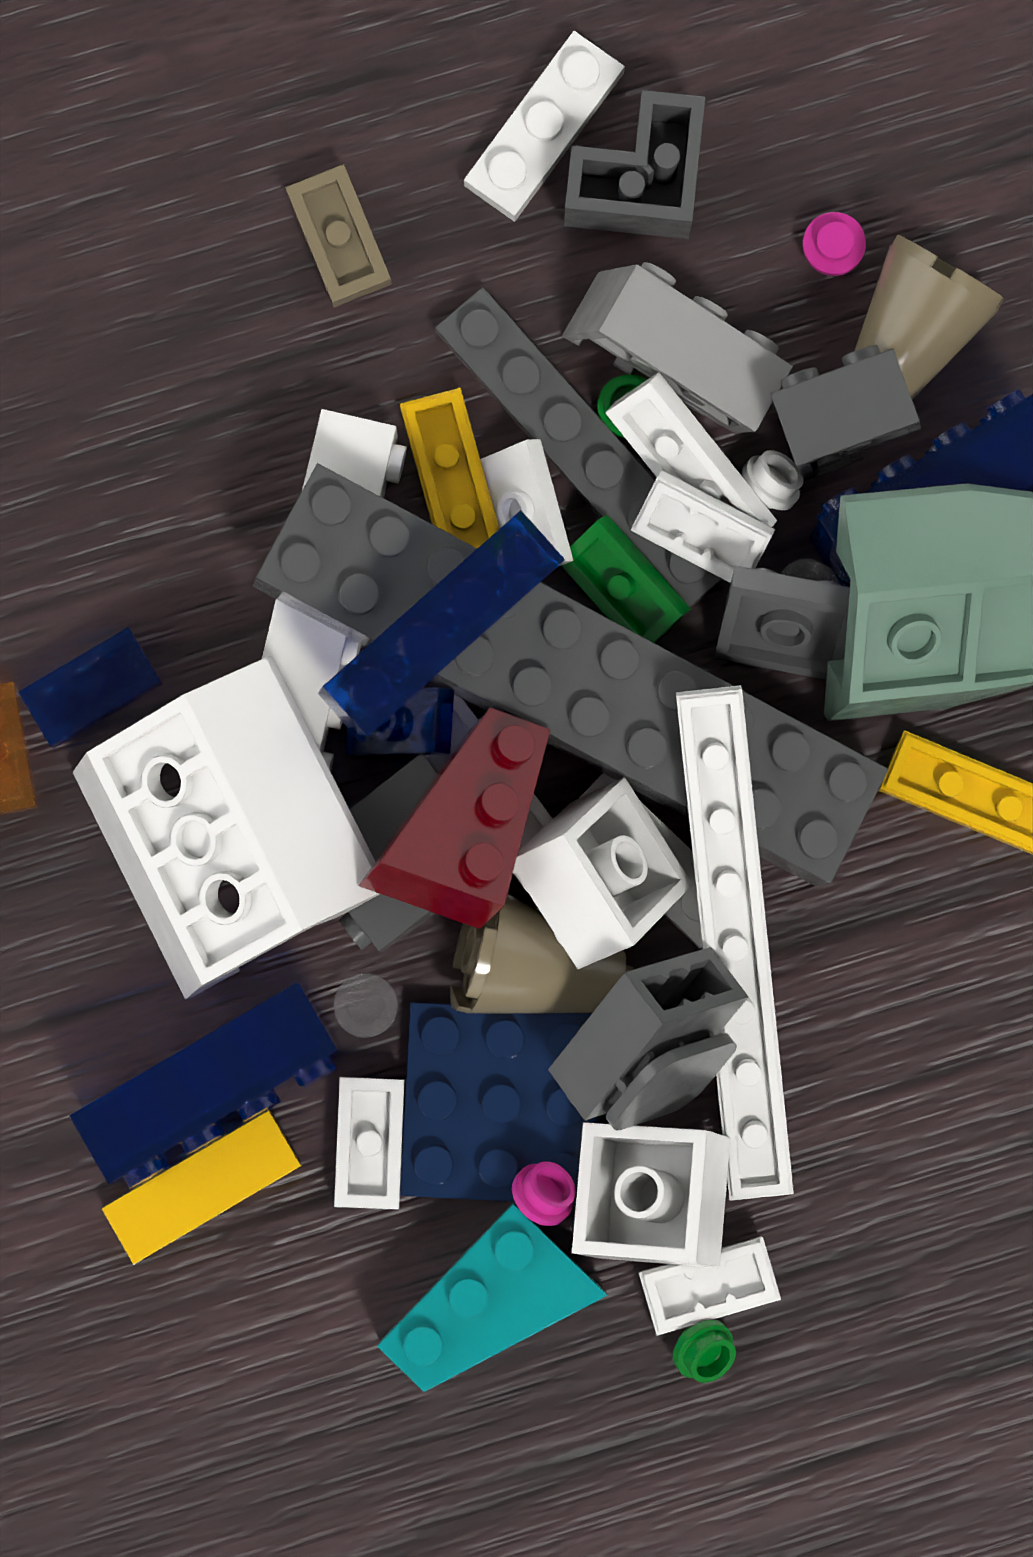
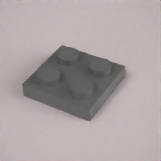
M735 566L717 637L714 658L826 680L828 661L842 660L845 657L850 587L841 586L836 582L828 580L814 581L782 575L766 568L751 569Z

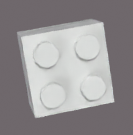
M625 777L569 803L518 851L514 871L519 877L523 888L530 894L553 930L556 939L564 947L577 969H581L635 945L693 885Z
M583 1123L572 1253L601 1259L720 1268L730 1138L707 1130L632 1126L617 1131L610 1124Z

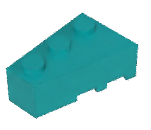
M513 1202L380 1340L377 1347L423 1392H426L608 1295L535 1222L528 1219Z

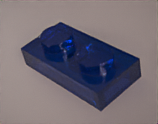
M127 627L20 690L19 694L50 747L54 749L161 686L163 683L131 629Z

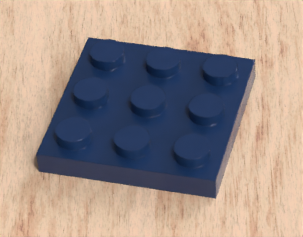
M411 1002L400 1196L515 1202L512 1194V1183L515 1176L527 1165L553 1162L564 1168L573 1179L576 1188L573 1205H576L583 1123H597V1117L584 1120L575 1106L568 1100L566 1094L548 1069L592 1013L467 1014L454 1010L450 1004Z

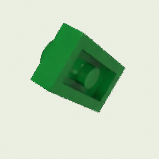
M608 515L598 519L570 546L573 561L561 565L609 620L654 644L691 610Z

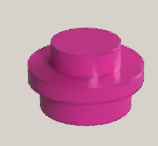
M839 212L825 213L815 218L807 227L802 243L803 253L807 262L816 271L829 276L844 275L856 268L862 260L866 249L865 234L860 224L851 216Z
M540 1162L527 1165L515 1176L512 1183V1194L517 1207L528 1219L540 1225L553 1226L561 1223L572 1211L576 1188L573 1179L564 1168L553 1162Z

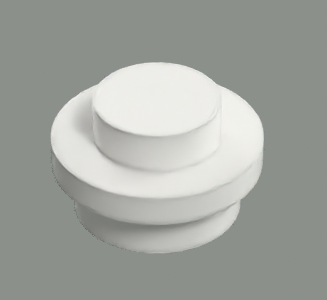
M767 450L761 456L751 457L742 469V477L768 509L788 510L799 499V489L803 485V478L796 464L786 455L778 451Z

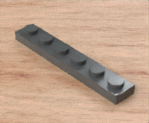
M483 287L435 327L436 334L530 440L541 439L545 457L598 517L602 518L608 515L690 608L723 580L631 531L655 480Z

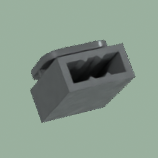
M422 753L349 809L375 862L438 774ZM379 894L350 910L338 921L361 950L373 943L382 954L435 913Z
M711 947L625 972L548 1071L584 1120L607 1113L606 1119L613 1129L618 1131L670 1114L695 1099L734 1054L737 1048L736 1043L728 1033L719 1034V1032L749 996Z

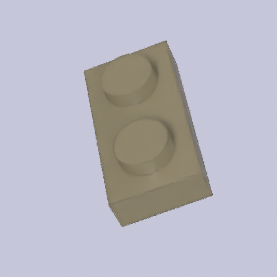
M344 164L285 187L333 308L392 285L390 275Z

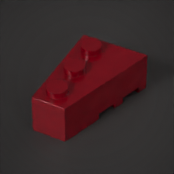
M489 708L464 736L424 792L420 801L358 886L475 928H482L505 905L550 729Z

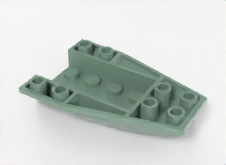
M967 483L843 495L840 497L836 552L851 582L845 657L842 660L828 661L824 705V715L827 721L951 708L1033 686V492Z

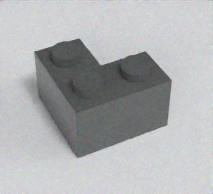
M642 90L635 152L572 146L564 226L689 239L693 220L705 97Z
M878 345L856 350L842 358L844 367L819 375L816 367L796 372L781 380L783 389L770 393L796 467L804 482L863 461L862 451L922 430L894 348L882 353Z

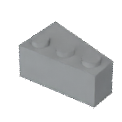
M643 262L641 267L636 264L598 272L562 337L578 346L582 339L589 338L617 356L613 365L628 374H631L634 368L649 378L660 372L687 407L733 433L756 432L773 402L770 393L780 390L782 386L781 380L788 376L793 367L776 355L779 347L773 341L755 331L746 330L743 334L726 323L725 320L728 314L715 303L699 296H695L692 301L673 288L676 283L673 276L651 263Z

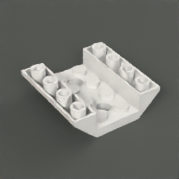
M272 656L261 659L178 697L86 752L73 771L79 787L185 1000L240 971L238 967L307 929L337 918L379 895V893L358 886L375 864V860ZM165 763L175 767L181 778V788L176 797L166 793L161 785L160 773ZM222 880L233 884L238 891L240 898L239 907L235 914L226 911L219 901L218 888Z

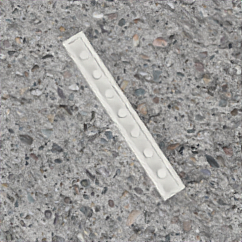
M739 685L676 692L703 949L711 947L749 996L719 1032V1034L728 1033L737 1045L734 1054L716 1074L722 1135L730 1138L727 1174L729 1200L794 1194L742 687Z

